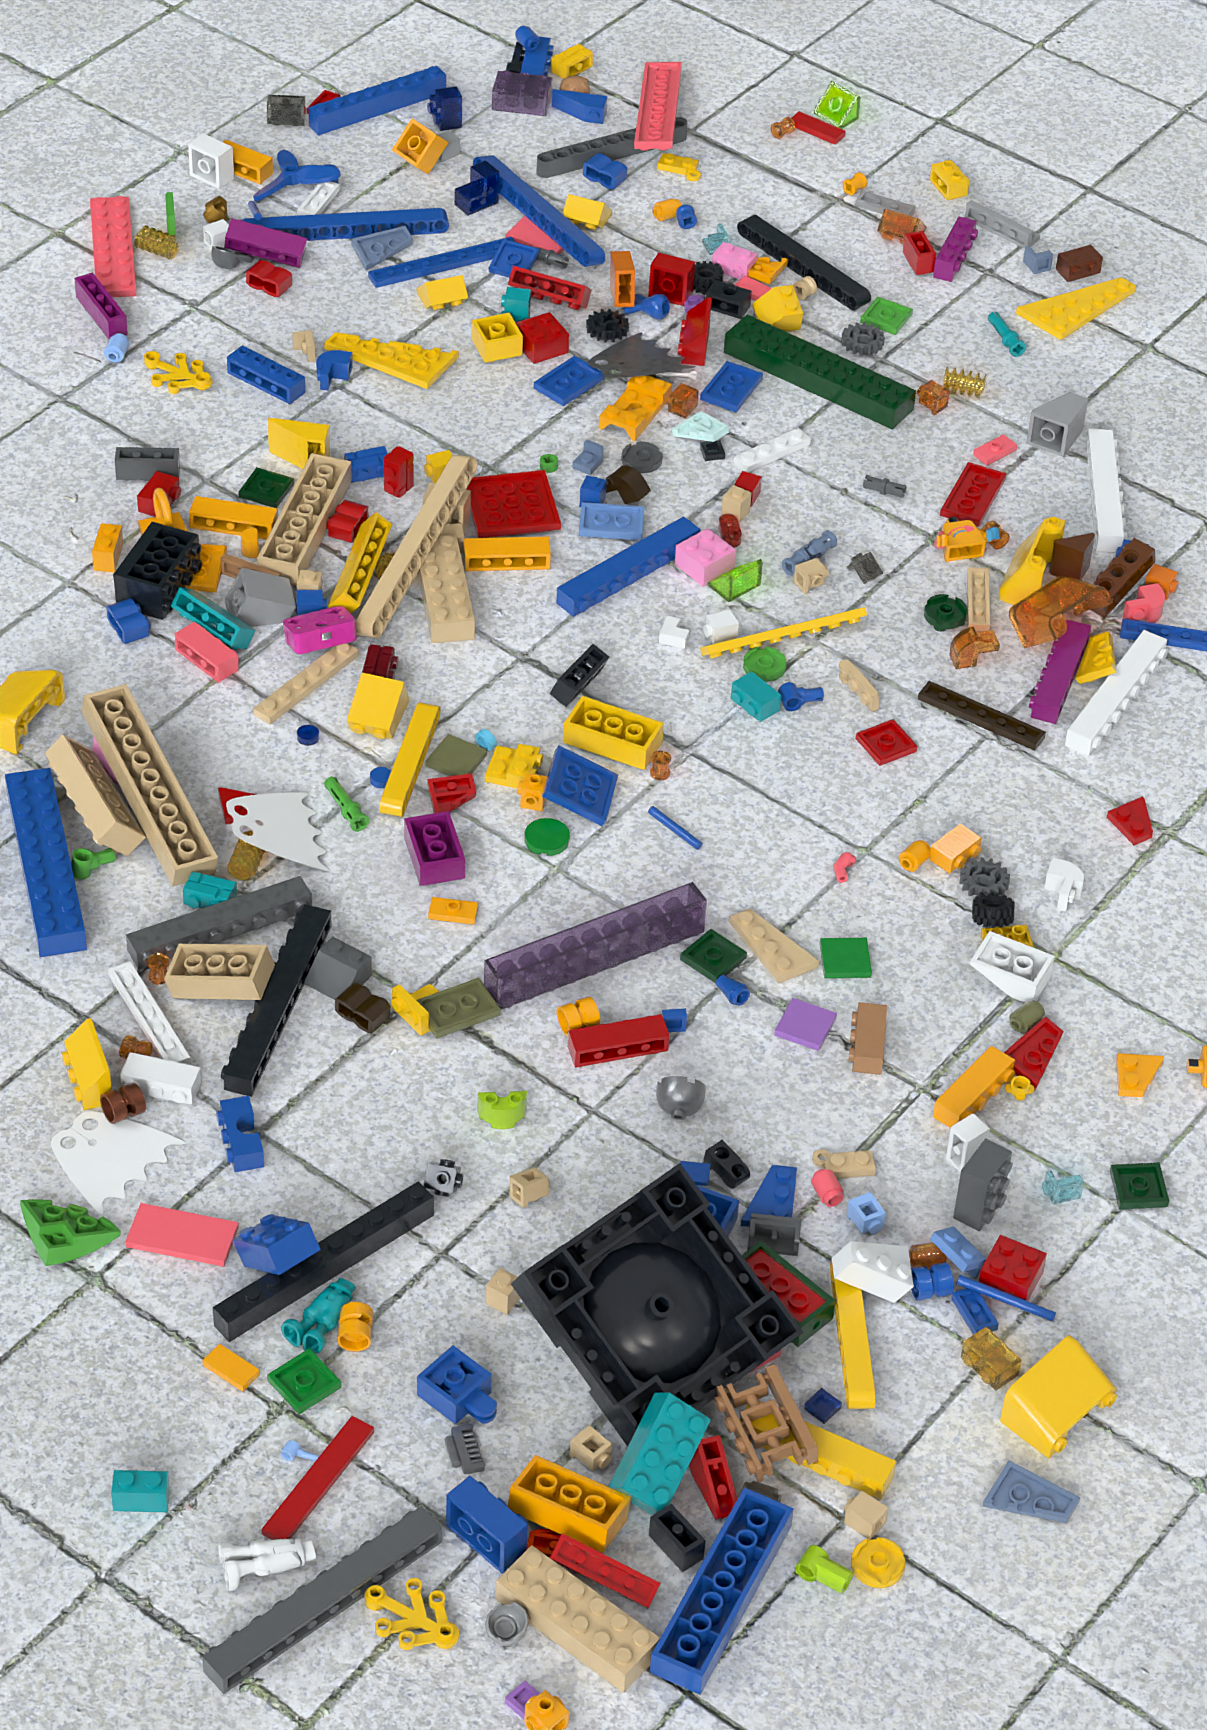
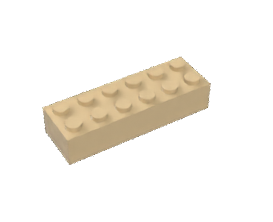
M438 536L417 573L431 643L475 640V619L457 536Z
M62 734L45 752L50 761L48 763L49 766L57 773V780L65 786L67 790L66 795L74 801V808L83 816V823L92 831L94 841L100 846L106 845L112 848V851L115 853L120 852L129 856L146 838L145 834L94 751Z
M534 1546L529 1547L496 1580L497 1601L502 1604L518 1603L526 1610L528 1623L621 1692L624 1693L650 1666L651 1654L660 1637Z

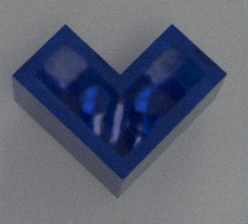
M457 86L435 89V94L430 95V103H427V110L433 116L434 124H437L440 131L462 128V95Z
M486 160L470 167V183L455 188L454 205L467 216L499 203V171Z

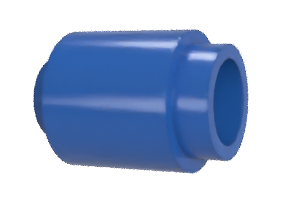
M520 26L516 30V40L525 50L533 51L539 46L540 38L530 27Z

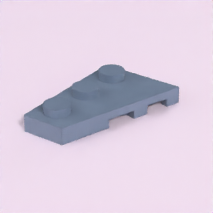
M406 226L351 240V245L366 271L413 243V238Z
M1009 1460L984 1499L983 1507L1067 1523L1078 1506L1080 1497Z

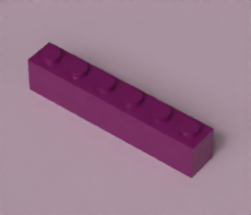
M1066 619L1064 627H1059L1056 637L1058 641L1054 640L1051 648V653L1053 654H1048L1045 665L1047 668L1043 667L1040 676L1042 681L1037 682L1034 691L1036 696L1032 695L1029 702V708L1032 709L1031 718L1057 724L1087 647L1091 625Z

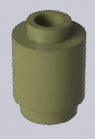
M1035 1000L1024 1003L1010 1014L1011 1027L1017 1032L1026 1033L1042 1020L1045 1015L1043 1006Z

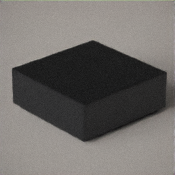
M721 441L700 443V450L705 461L725 459V451Z

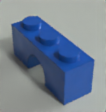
M249 1095L220 1100V1111H216L218 1126L223 1125V1130H221L223 1145L228 1144V1148L225 1149L227 1162L233 1164L234 1172L263 1168L264 1151L259 1132L253 1134L243 1133L254 1130V1113Z

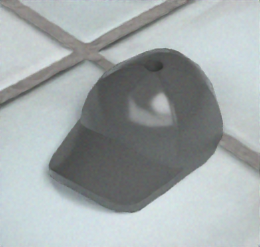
M212 246L211 257L214 264L218 267L233 269L239 261L248 263L253 261L248 254Z

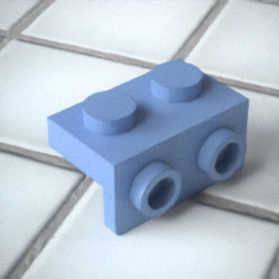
M954 1226L933 1232L930 1240L962 1272H967L972 1278L979 1276L987 1258Z

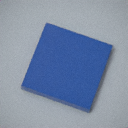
M503 239L488 268L489 272L510 278L513 266L531 270L540 253L539 249Z

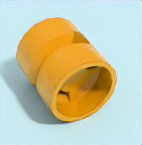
M590 996L576 1000L575 1005L567 1003L557 1007L558 1023L566 1036H568V1030L600 1025L598 1007Z
M349 1302L341 1307L337 1342L343 1349L357 1352L363 1351L370 1346L374 1312L369 1305L361 1302Z

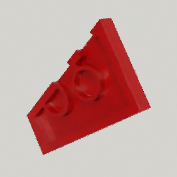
M1044 1017L1004 1052L1015 1059L1013 1069L1015 1074L1026 1077L1030 1081V1085L1034 1086V1090H1036L1064 1032L1047 1017Z

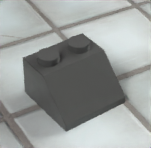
M332 936L318 951L306 977L305 985L335 1000L353 983L363 985L372 976L371 956Z

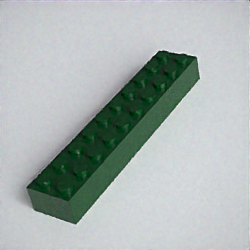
M747 314L725 333V354L893 430L914 410L916 390Z

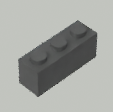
M116 447V480L149 481L156 471L178 478L180 476L179 448Z

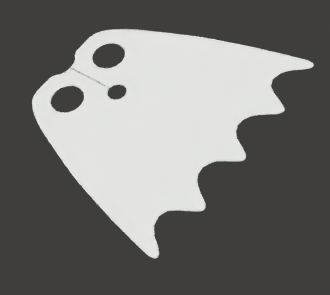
M266 793L238 797L227 801V811L234 820L231 824L232 830L238 838L283 858L324 871H330L317 859L318 856L326 854L327 851L313 841V837L322 832L311 826L308 822V818L316 814L315 811L302 804V799L307 797L308 793ZM236 805L243 806L247 809L248 814L245 816L239 815L235 812L234 807ZM256 820H260L263 825H257ZM240 826L250 827L253 830V835L246 836L242 834L239 829Z
M94 1111L83 1112L74 1119L71 1128L58 1132L51 1139L53 1153L66 1175L99 1214H103L102 1203L105 1198H126L124 1185L127 1181L147 1180L144 1171L147 1164L152 1162H168L164 1152L165 1147L174 1144H185L181 1139L128 1119L111 1124L106 1119L104 1113ZM86 1119H95L98 1122V1127L89 1131L82 1127V1123ZM65 1137H73L76 1140V1145L73 1148L65 1149L60 1145V1142ZM94 1139L97 1141V1144L94 1146L88 1144L89 1140Z

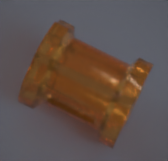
M785 117L781 122H775L771 125V133L777 139L782 138L786 133L795 131V123L790 117Z
M662 750L654 752L651 756L653 767L650 769V775L655 780H666L670 776L668 766L671 762V755Z
M162 953L152 954L147 960L148 967L150 968L148 977L153 984L162 985L166 983L164 977L167 973L169 958Z

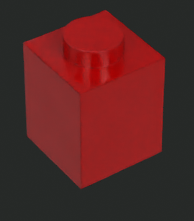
M742 471L734 485L751 492L750 507H752L761 491L762 476Z

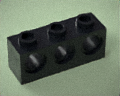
M592 644L561 675L549 694L567 707L602 671L610 657L596 645Z

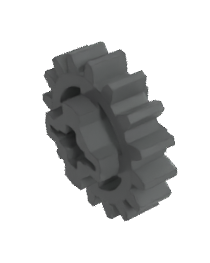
M855 322V326L849 324L848 328H844L841 337L842 346H846V351L852 350V354L858 352L860 356L863 353L870 356L871 352L877 354L878 350H882V346H884V332H881L879 327L873 328L874 324L868 326L866 322H863L862 325Z
M981 857L979 862L972 859L971 864L965 863L964 868H961L959 884H962L963 891L969 890L968 896L975 894L980 897L982 894L987 896L989 893L992 895H1005V890L1009 889L1010 874L1007 873V867L1001 868V862L994 864L992 858L989 861H985Z

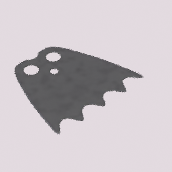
M643 333L635 334L608 347L588 361V365L602 370V374L610 378L652 375L696 367L680 364L684 357L668 356L667 353L671 350L670 348L654 347L657 340H642L640 337ZM598 360H606L608 361V364L597 365L595 362ZM612 369H620L622 370V373L611 374L609 371Z

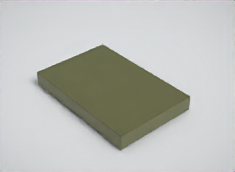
M480 978L416 1000L429 1012V1029L436 1039L501 1015L500 1007Z

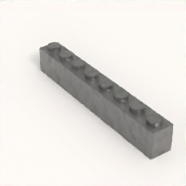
M298 876L126 934L127 951L138 969L172 959L178 944H216L220 941L294 917L297 912H301L304 904L312 906V893L302 877Z

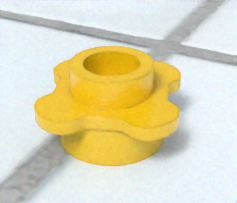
M1016 1076L1011 1080V1084L1005 1086V1091L1011 1093L1017 1100L1022 1101L1026 1095L1034 1092V1086L1030 1085V1081L1026 1077Z

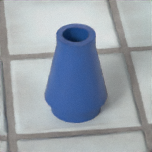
M721 975L716 981V986L723 992L731 1004L740 1006L748 1000L750 992L745 984L733 980L726 975Z

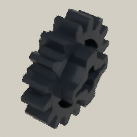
M601 309L599 313L594 311L593 315H588V319H586L587 333H590L591 338L597 337V341L604 340L605 343L608 340L615 342L616 338L622 340V336L626 337L627 332H629V319L625 318L624 313L619 315L618 310L614 312L611 309H608V311Z

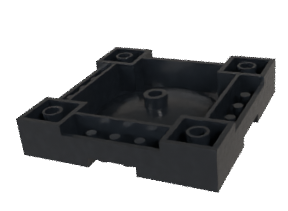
M680 1163L570 1241L561 1245L528 1268L511 1283L555 1347L561 1346L591 1388L589 1394L627 1447L654 1393L669 1392L698 1411L712 1401L714 1397L718 1396L717 1386L722 1385L725 1389L727 1388L726 1385L730 1383L732 1385L804 1333L773 1290L767 1291L708 1210L710 1203ZM655 1304L660 1306L662 1312L656 1309Z

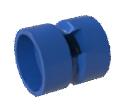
M948 1263L932 1264L930 1269H927L926 1266L911 1268L914 1285L911 1290L916 1301L931 1299L933 1294L936 1297L952 1295L954 1282Z

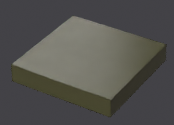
M448 734L427 758L426 767L448 776L470 774L474 772L487 756V749Z

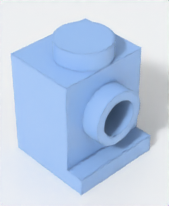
M871 1192L849 1200L847 1217L849 1220L852 1219L862 1234L867 1232L876 1234L883 1228L886 1212Z

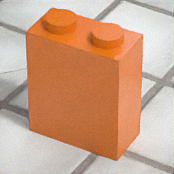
M630 251L610 252V290L615 307H634L635 268Z

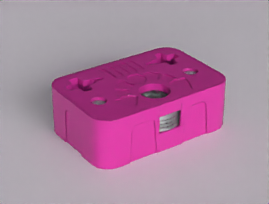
M342 606L283 620L285 642L296 654H305L349 643L357 639L354 617Z

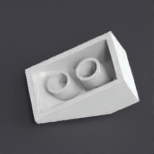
M989 931L971 959L970 965L1010 997L1026 1003L1038 999L1052 976L1055 956Z

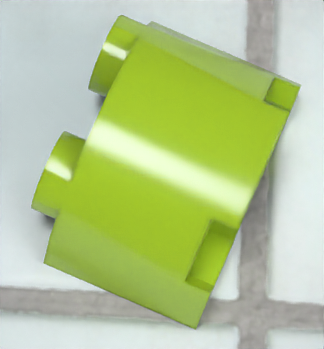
M510 1091L506 1097H499L495 1092H478L477 1112L479 1118L490 1123L491 1128L510 1129L515 1127V1123L525 1118L527 1091Z

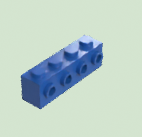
M243 345L227 356L228 374L288 404H292L306 393L305 376Z

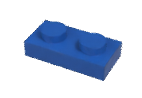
M968 1288L952 1293L951 1300L974 1337L998 1330L999 1323L980 1293Z

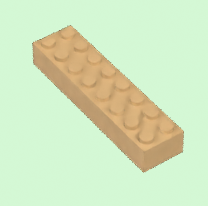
M311 453L257 557V565L281 573V577L289 578L290 585L297 586L300 570L308 569L327 531V521L329 517L335 514L337 505H340L352 481L351 461Z

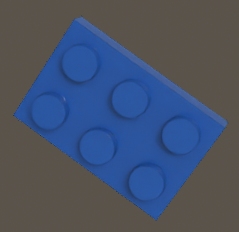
M574 355L536 380L533 389L558 404L565 406L604 380V374Z
M726 361L701 392L700 400L737 413L763 380V373Z

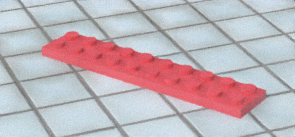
M645 62L634 140L635 149L646 151L649 149L668 150L673 148L682 62Z

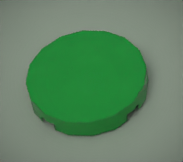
M541 818L534 820L527 825L524 831L525 844L535 854L547 853V856H553L563 852L569 845L570 831L564 823L556 819Z

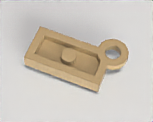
M820 1149L815 1151L812 1156L813 1164L832 1170L836 1178L875 1176L876 1168L872 1150L832 1153L831 1155L829 1151ZM823 1156L826 1160L821 1161L818 1157Z

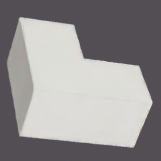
M667 616L659 633V643L685 649L689 640V630L679 628L680 618Z

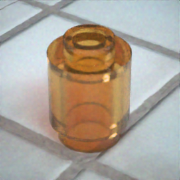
M933 1242L911 1245L909 1258L910 1265L913 1268L926 1266L927 1269H930L932 1264L946 1262V1255Z

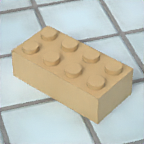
M178 944L164 980L172 998L261 1000L275 964L267 945Z

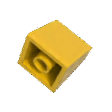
M361 673L346 720L349 729L357 734L369 733L379 739H385V737L392 739L410 700L405 683L403 681Z

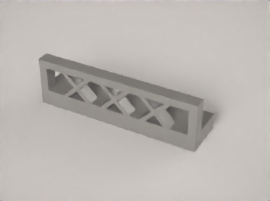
M972 200L967 202L965 217L977 221L976 225L1024 249L1025 246L1031 247L1040 240V235L1033 232V230Z

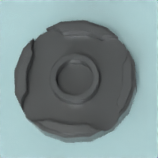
M643 441L636 442V445H627L623 449L621 456L623 465L631 466L640 473H650L657 470L661 466L663 454L656 445Z

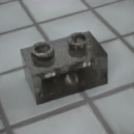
M268 94L267 124L305 126L306 96Z

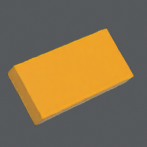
M220 1343L202 1360L205 1368L242 1392L260 1376V1369Z

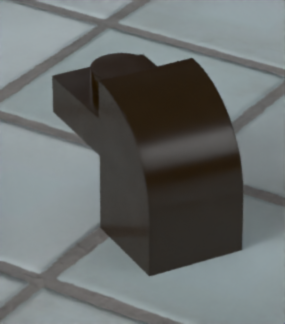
M622 465L605 478L606 493L617 490L624 504L638 502L651 491L641 473L631 466Z

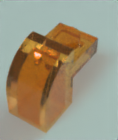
M974 626L960 631L953 638L949 656L955 669L976 667L978 654L999 651L1000 643L993 630L976 632Z

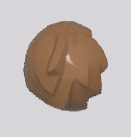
M568 76L560 84L559 90L590 94L587 78Z

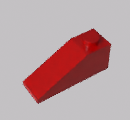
M720 1435L701 1439L689 1464L690 1472L715 1520L728 1517L737 1501Z

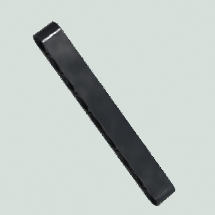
M751 215L738 222L737 230L743 238L779 262H781L782 258L788 259L786 267L803 278L806 276L813 278L817 288L850 310L855 311L871 302V294L867 288L759 216Z

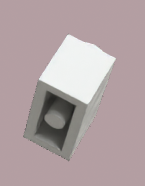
M971 1114L951 1127L946 1160L959 1172H961L984 1139H988L990 1128L976 1115Z

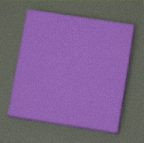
M792 998L775 1029L774 1035L819 1051L836 1021L837 1013Z

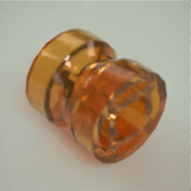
M989 521L981 530L986 532L988 528L998 527L1000 539H993L989 544L995 550L1001 549L1008 543L1010 536L1004 529H1001V526L996 521Z
M127 1035L121 1043L119 1056L127 1059L130 1052L151 1056L152 1043L146 1040L139 1041L135 1036Z

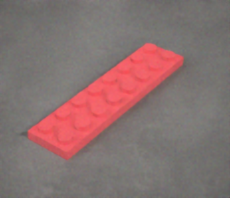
M129 196L90 198L95 276L111 297L136 296Z

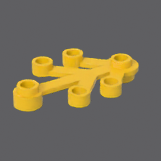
M149 351L144 354V364L148 369L160 368L169 372V374L152 375L151 384L154 387H160L165 381H170L168 383V392L177 394L181 388L195 387L199 390H206L213 384L210 374L203 371V361L193 360L191 362V370L196 372V374H192L188 370L187 356L184 353H177L174 356L175 364L179 368L161 361L160 354L156 351ZM186 379V381H180V382H178V381H173V380Z
M410 1578L406 1582V1593L410 1596L413 1610L387 1596L385 1589L379 1585H373L365 1591V1605L368 1609L378 1611L386 1608L404 1618L403 1620L392 1622L387 1618L378 1619L375 1623V1632L379 1637H388L392 1633L401 1632L399 1635V1647L403 1650H411L415 1646L435 1643L442 1649H449L458 1642L459 1629L455 1624L448 1622L444 1607L446 1597L442 1591L435 1590L429 1595V1606L435 1611L437 1623L427 1618L421 1596L422 1582L418 1578ZM414 1585L418 1587L417 1589L409 1588ZM439 1598L441 1601L434 1602L433 1599ZM380 1626H387L388 1628L385 1629V1630H382V1629H380L379 1627H380ZM422 1628L427 1632L414 1635L413 1632L408 1630ZM447 1632V1633H450V1634H448V1635H443V1634H441V1633ZM408 1638V1639H411L412 1641L406 1643V1642H403L402 1640Z

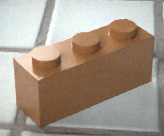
M858 1002L857 1012H852L851 1026H856V1029H851L850 1044H854V1047L849 1049L848 1062H853L852 1072L881 1075L887 1005Z

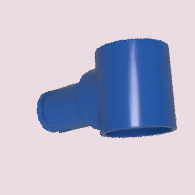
M787 682L778 689L785 710L791 712L798 710L805 702L823 701L824 698L822 687L804 689L803 687H797L792 682Z

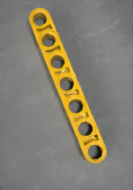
M421 702L417 703L382 794L379 806L380 813L398 817L404 816L439 722L440 706Z
M831 1261L830 1277L833 1298L836 1300L835 1317L847 1409H874L875 1388L862 1290L835 1279Z

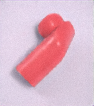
M850 852L842 853L833 865L836 879L840 883L848 880L846 867H852L856 862V857Z

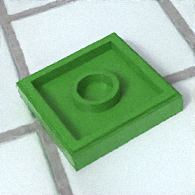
M166 192L168 245L176 247L173 192Z
M877 297L861 316L860 323L866 322L868 326L874 324V328L879 327L882 331L896 335L912 316L913 309Z

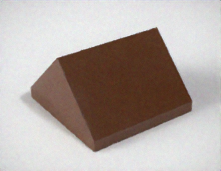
M1094 532L1054 540L1049 573L1058 578L1079 584L1090 567L1095 539Z

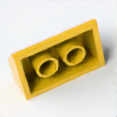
M90 1018L86 1019L64 1041L65 1051L61 1052L64 1066H69L70 1068L67 1070L70 1084L75 1083L76 1086L73 1088L76 1102L81 1101L83 1110L101 1107V1094L112 1090L110 1070L93 1021Z

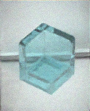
M717 224V233L709 234L708 238L702 239V243L709 255H712L723 242L728 243L729 236L723 225Z

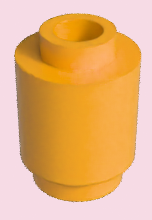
M673 198L657 202L652 209L653 216L658 221L675 218L676 210L682 206L681 202Z
M923 840L912 842L899 855L901 866L907 871H916L929 859L931 848Z

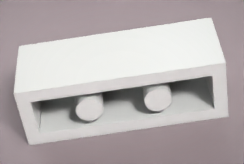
M131 1052L120 1073L121 1087L135 1082L140 1087L143 1095L190 1105L193 1104L201 1085L200 1067Z

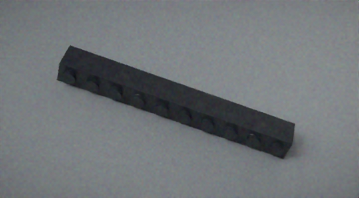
M304 904L301 912H297L294 919V927L288 930L285 946L282 945L279 949L278 960L274 962L275 966L262 999L255 1000L254 1011L248 1014L246 1027L238 1035V1044L236 1048L233 1047L231 1049L229 1063L222 1068L221 1079L224 1080V1090L246 1096L249 1095L250 1097L253 1096L305 985L306 977L315 957L322 948L332 927L331 910Z
M419 1181L318 1242L321 1250L280 1275L267 1273L213 1306L214 1327L228 1342H231L433 1217L434 1196Z

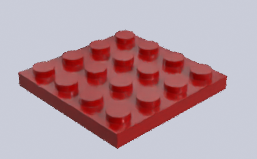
M545 470L473 477L466 490H471L470 512L478 538L561 530V521Z

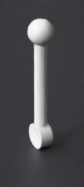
M690 371V373L666 372L656 374V377L680 376L696 379L698 373L696 371Z

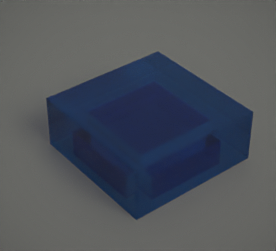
M821 1388L805 1402L804 1410L825 1424L841 1409L842 1402Z

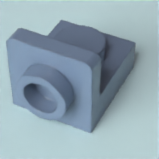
M585 440L583 452L573 461V469L591 475L603 463L604 447L590 440Z

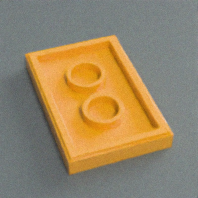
M201 544L200 559L203 563L202 569L199 573L193 574V581L190 586L185 585L187 589L217 593L221 576V556L227 552V546Z

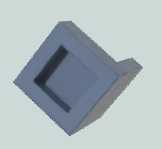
M1025 246L1023 262L1033 274L1051 270L1053 253L1050 250L1035 253L1030 246Z

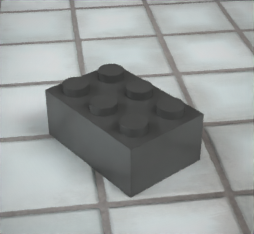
M986 1138L961 1170L953 1215L954 1219L977 1231H980L985 1223L990 1224L997 1207L1001 1208L1007 1198V1195L1004 1193L1010 1182V1179L1007 1177L1013 1166V1163L1010 1162L1012 1151Z

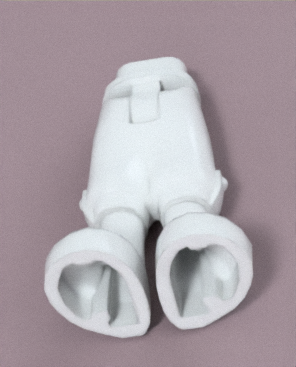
M299 1538L295 1540H256L251 1542L249 1546H235L226 1542L218 1545L219 1561L221 1568H224L227 1591H235L239 1586L241 1577L249 1573L266 1576L298 1568L299 1566H304L307 1561L316 1560L312 1540L301 1542ZM244 1558H253V1560L237 1561Z

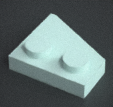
M700 411L673 427L672 433L677 437L715 442L729 433V427Z

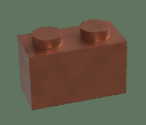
M1090 244L1058 253L1056 270L1067 282L1101 273L1103 257Z

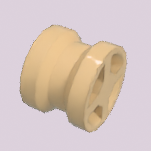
M806 276L801 281L793 284L799 300H804L809 295H814L817 292V284L810 276Z

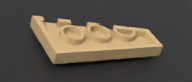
M750 908L730 916L729 923L778 984L819 967V960Z

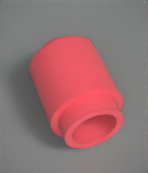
M820 1169L814 1173L811 1184L821 1202L826 1204L827 1207H833L841 1203L844 1199V1190L834 1172L830 1169Z

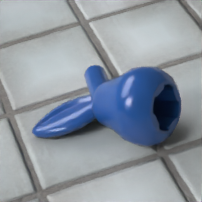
M635 294L634 307H624L623 311L625 315L642 310L643 313L653 319L662 320L669 313L670 303L663 294H655L651 297Z

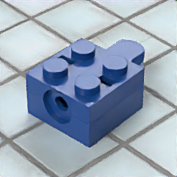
M454 1345L417 1376V1396L455 1425L467 1414H470L482 1424L489 1423L496 1417L497 1402L488 1396L491 1394L492 1374Z

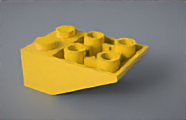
M268 417L269 452L304 469L311 453L330 457V425Z

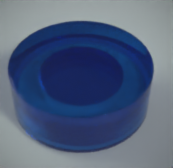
M313 725L299 727L297 730V741L305 746L316 744L319 741L318 728Z

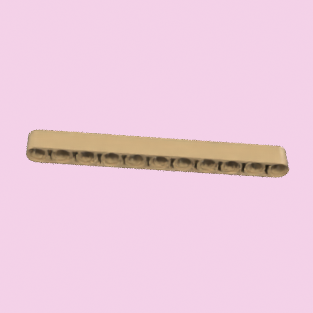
M453 455L356 619L355 627L358 636L379 638L382 635L477 470V460L475 457Z

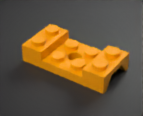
M648 375L631 377L627 382V389L614 405H608L599 415V429L603 430L606 426L612 424L624 428L630 439L636 441L671 398L672 384Z

